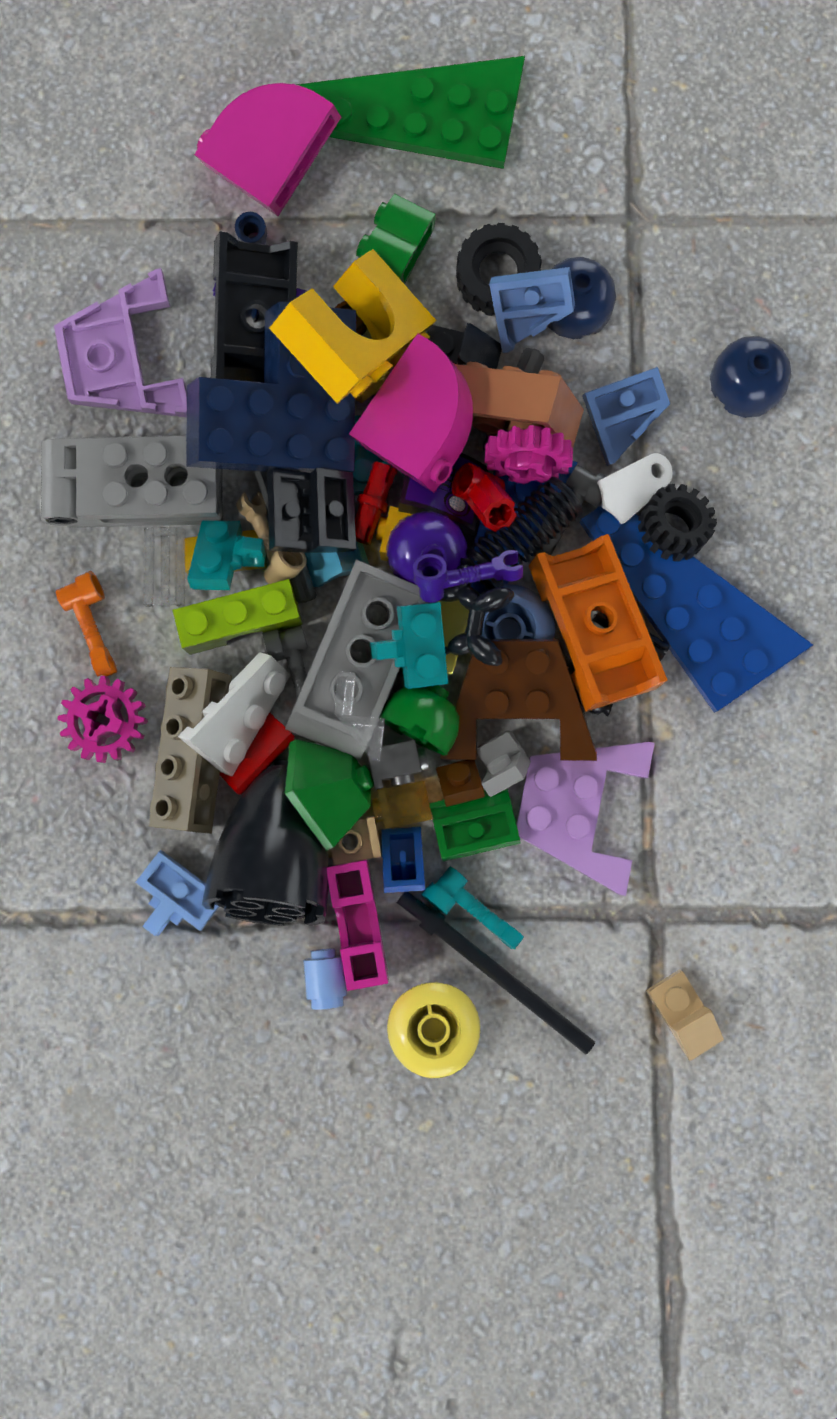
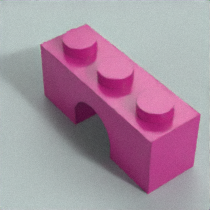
M368 860L327 867L331 902L335 910L340 935V953L347 991L388 984L389 975Z

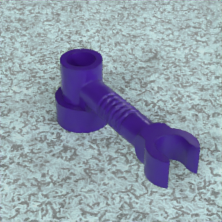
M508 550L501 553L499 557H494L491 562L447 571L446 562L442 557L435 554H425L414 562L413 573L415 584L419 587L421 599L428 603H435L443 598L444 588L491 578L517 581L523 577V565L507 566L518 563V551Z

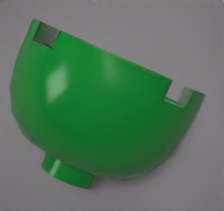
M439 685L412 689L402 686L390 695L378 718L379 721L398 734H405L414 739L416 744L443 756L448 755L459 732L457 709L447 700L450 693Z

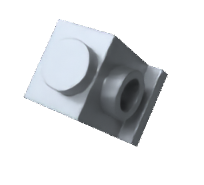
M415 740L367 749L376 791L384 789L383 781L390 780L392 787L415 782L414 775L429 771L425 748L417 749Z

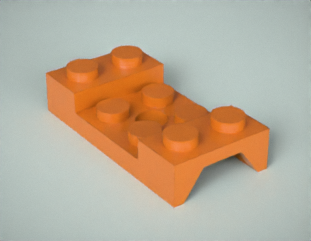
M609 534L600 536L576 550L555 556L543 552L534 557L529 564V569L542 602L548 600L575 667V671L571 676L585 712L656 690L668 681ZM600 611L605 614L609 622L608 628L596 627L591 621V612Z

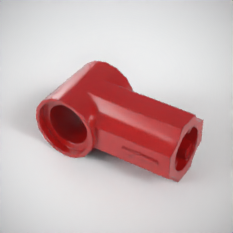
M465 463L459 468L452 482L453 495L465 500L488 529L497 531L503 527H510L517 514L514 511L515 502L505 491L504 480L471 463Z

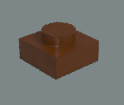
M463 760L436 767L446 807L485 797L475 760Z

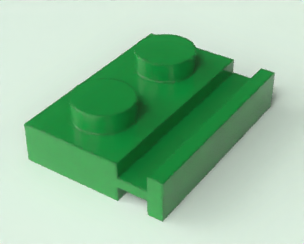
M508 788L492 797L484 790L485 797L448 807H446L444 800L429 803L443 862L521 844Z

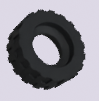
M497 223V225L487 224L483 225V228L471 232L468 239L465 238L461 251L458 252L457 287L462 292L464 301L470 303L477 312L482 311L488 316L495 315L490 286L483 281L479 272L482 260L489 254L499 252L509 255L517 265V274L542 270L541 255L538 254L539 248L536 242L533 243L530 239L531 236L526 231L522 232L519 230V227L515 225L508 226L505 223Z

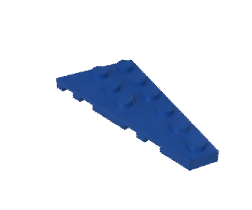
M601 505L580 520V525L592 541L600 536L609 534L637 605L663 642L670 645L669 650L714 713L813 646L812 643L695 557L685 560L683 557L681 561H673V554L667 560L661 558L663 551L660 549L654 554L649 550L653 543L650 541L644 544L641 539L646 532H639L638 525L641 521L638 520L639 516L636 514L627 522L620 524Z

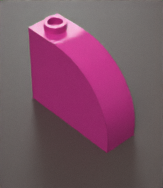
M287 83L262 85L241 94L226 106L212 127L205 130L200 136L197 151L194 155L207 168L273 214L279 216L338 124L341 116L334 104L305 87Z
M417 333L349 435L368 451L435 493L440 484L449 478L452 467L462 453L471 431L473 402L469 386L462 373L436 344Z

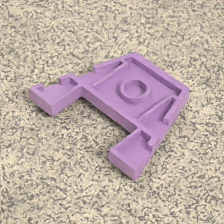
M161 268L148 273V278L133 286L130 283L118 290L119 294L101 304L95 302L54 325L67 398L71 404L187 417V389L183 378L144 385L131 318L133 314L170 307L165 277Z
M643 742L596 748L597 761L560 760V752L530 756L529 760L531 762L525 776L516 821L519 837L602 884L616 894L626 896L632 860L592 852L606 772L610 771L644 779L648 778L655 743Z

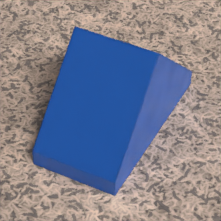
M421 827L381 829L384 893L425 890Z

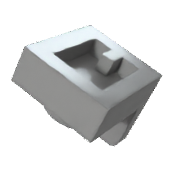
M507 730L483 743L477 749V754L488 769L482 786L490 797L525 778L531 761L511 731Z

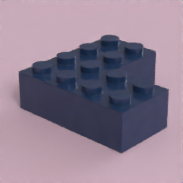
M279 301L265 312L264 383L198 377L187 385L186 467L269 472L272 468L308 473L312 472L315 468L354 472L355 439L349 433L355 426V398L350 393L337 404L269 329L289 302ZM331 308L346 326L356 332V310Z

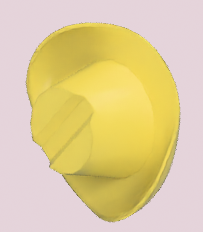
M437 982L420 984L403 993L391 1008L387 1022L388 1040L397 1059L411 1072L426 1078L447 1077L466 1066L476 1051L480 1038L478 1012L470 998L454 986Z

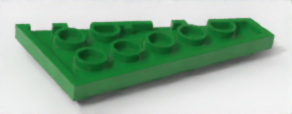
M525 56L296 85L310 89L334 104L341 119L329 136L331 138L504 169Z

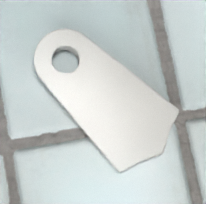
M653 453L599 480L597 484L601 492L602 508L611 513L620 524L627 522L649 502L658 489L661 487L665 488L670 483L673 472L669 460L661 454ZM652 466L657 470V478L652 475Z

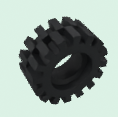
M668 484L665 489L661 487L651 497L639 516L638 520L641 523L638 525L639 532H646L641 539L644 544L650 541L653 543L649 550L654 554L660 549L663 551L661 554L663 559L667 560L673 554V561H681L683 557L685 560H688L694 554H697L715 532L713 529L717 525V519L712 518L715 510L714 507H705L709 503L706 496L701 500L696 497L700 491L693 488L688 493L687 485L681 484L676 490L675 484ZM665 513L674 514L683 519L688 526L689 532H682L672 527L667 521Z

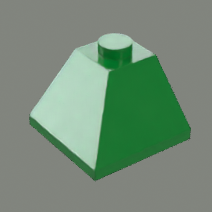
M296 739L290 742L285 795L327 851L334 848L370 808L371 789L374 787L373 777L369 769L365 765L361 766L350 754Z

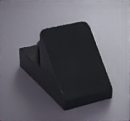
M467 323L464 332L432 325L426 333L430 336L428 340L436 344L454 364L467 365L468 362H478L488 368L497 369L502 352L501 343L473 324Z

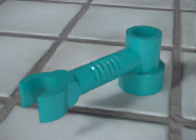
M451 866L448 867L435 884L431 882L421 894L430 904L445 915L448 914L456 903L459 904L467 912H470L473 917H476L479 922H482L486 928L510 949L515 950L524 938L520 932L490 911V909H487L484 904H481L478 899H475L471 893L463 887L468 880Z

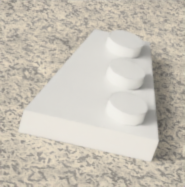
M259 652L229 683V692L220 702H211L202 711L204 718L194 728L186 727L178 737L220 772L233 776L291 675L271 655Z

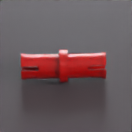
M376 461L372 465L373 467L364 492L358 495L356 501L359 504L355 515L356 541L366 545H371L381 513H386L388 507L386 500L397 474L395 468L390 469L391 466Z

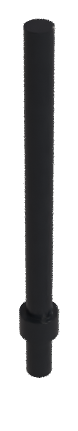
M404 892L396 903L421 922L419 926L431 936L435 933L585 1055L590 1052L595 1044L593 1039L444 921L445 915L435 907L429 909L409 892Z

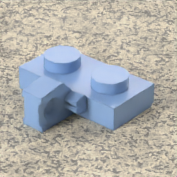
M162 850L157 853L135 882L153 895L148 904L155 910L142 927L154 936H159L170 921L179 925L183 919L199 931H202L219 908L218 905H215L214 910L205 909L202 906L206 883Z

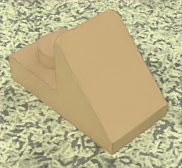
M677 970L646 990L689 1061L724 1040L711 1009L703 1005L682 970Z

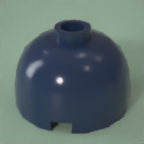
M574 257L567 258L552 268L570 267L575 298L574 312L559 321H553L547 325L557 335L573 340L582 339L585 335L600 332L610 320L616 301L614 280L608 270L596 260Z
M761 336L742 337L730 343L714 362L710 374L711 391L716 398L717 396L720 402L725 405L724 409L729 413L743 418L759 417L774 408L785 396L792 376L790 361L784 350L774 341Z

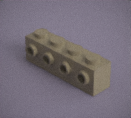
M170 667L166 685L163 721L160 728L161 736L158 759L155 766L156 774L148 827L212 834L220 771L178 736L186 727L194 728L204 718L202 711L211 702L219 703L229 692V683L232 681V675L211 669Z

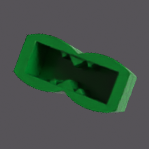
M394 193L388 203L382 202L374 217V224L377 226L370 236L365 234L357 247L356 256L360 258L374 249L405 284L418 257L423 252L435 228L436 214Z

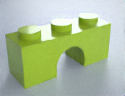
M289 579L172 610L181 647L189 655L228 645V640L241 635L256 632L264 633L274 629L282 631L303 625L298 603Z

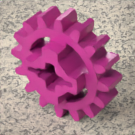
M529 425L527 429L521 430L517 426H512V429L508 432L499 430L498 436H489L488 443L485 445L487 470H495V476L497 477L507 475L508 481L520 484H528L534 480L544 483L551 476L559 479V474H568L569 467H572V441L564 440V434L561 432L553 435L550 434V428L548 427L542 428Z
M100 676L98 685L89 678L84 679L85 689L81 691L78 688L72 687L70 690L75 697L73 701L62 700L61 702L64 707L68 708L67 714L59 715L57 720L67 723V728L60 732V736L65 738L72 737L73 740L68 745V748L71 751L83 748L81 752V758L90 760L95 753L96 760L99 763H106L108 754L114 760H122L121 749L124 748L129 752H134L135 747L131 743L132 739H144L145 735L137 729L138 725L148 723V719L138 716V712L146 707L145 703L141 701L133 702L138 692L133 688L123 692L125 682L116 679L112 686H110V680L106 676ZM101 694L99 701L88 705L85 704L90 698ZM121 701L127 709L128 723L124 721L120 711L123 705ZM99 714L110 718L107 726L96 721ZM79 717L82 719L83 725L85 727L83 735L81 734L79 729ZM117 734L121 735L114 743L101 746L105 744L107 738Z

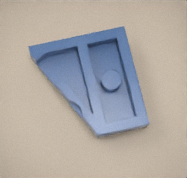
M570 267L491 277L489 286L503 353L512 351L516 343L529 335L534 337L544 331L549 323L559 321L574 312L575 298Z
M658 367L582 395L606 466L614 464L627 448L670 405Z

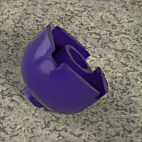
M422 511L401 519L390 532L386 546L388 562L394 576L414 585L416 584L414 581L413 564L422 555H439L445 560L447 571L457 569L461 565V558L468 559V555H466L467 542L460 527L447 516L432 511Z

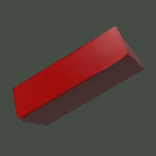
M270 712L233 776L220 772V776L238 795H242L251 782L269 767L290 745V742L294 741L295 736L290 731L285 730L286 727Z

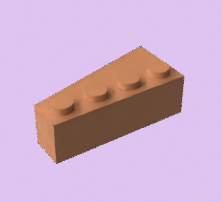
M468 362L467 365L454 364L464 376L471 392L473 402L472 425L474 428L486 433V435L496 436L499 430H507L508 432L512 429V426H517L521 430L527 429L529 425L542 428L548 427L552 435L560 432L563 433L564 440H571V447H574L584 409L560 374L549 370H541L539 374L527 373L513 366H504L502 370L492 369L478 362Z

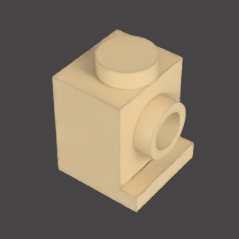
M376 817L358 820L344 835L345 837L347 834H353L357 837L358 844L355 849H346L343 846L342 838L334 848L327 850L328 858H333L334 865L382 857Z

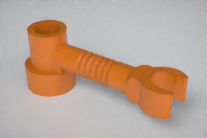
M88 571L75 577V582L56 590V596L61 607L66 612L71 609L74 610L85 636L84 638L90 651L91 664L97 677L101 675L108 677L118 672L109 650L104 645L101 635H99L100 632H98L96 622L90 610L91 605L104 600L105 595L96 575L92 571Z

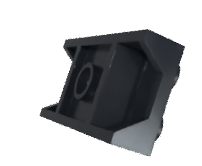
M220 231L214 240L213 280L216 281L214 355L211 358L210 378L264 383L265 325L261 328L252 327L246 321L245 313L246 310L255 308L260 310L265 317V312L279 301L290 303L296 299L298 242L287 241L274 245H263L238 241L228 232Z

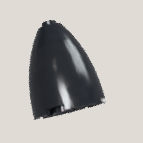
M276 760L274 765H269L251 782L234 807L219 838L208 871L202 906L205 909L214 910L215 905L224 908L226 912L225 917L284 926V923H294L297 919L305 918L304 924L309 926L318 925L326 921L329 890L327 867H329L328 851L325 850L285 795L288 760Z

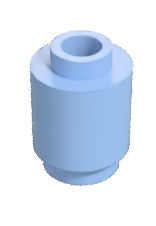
M334 948L312 950L311 958L303 960L306 999L311 1000V1009L322 1010L344 1006L343 996L347 995L341 955L335 956Z

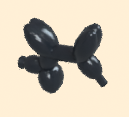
M461 558V565L457 569L470 567L474 560ZM469 582L468 584L464 583L463 585L444 588V596L439 601L454 602L459 600L466 609H469L466 632L455 636L449 641L448 646L445 647V654L463 655L471 652L477 660L485 665H501L503 659L500 650L489 639L481 636L486 612H494L508 605L514 597V592L511 589L497 587L480 594L471 587L472 583Z

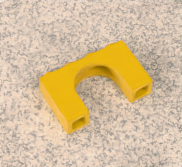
M374 249L355 260L333 286L349 306L356 310L357 315L367 326L372 339L363 337L346 326L313 288L291 301L269 327L337 404L350 393L356 399L373 381L375 383L378 382L392 367H395L417 333L427 339L430 338L426 331L437 321Z

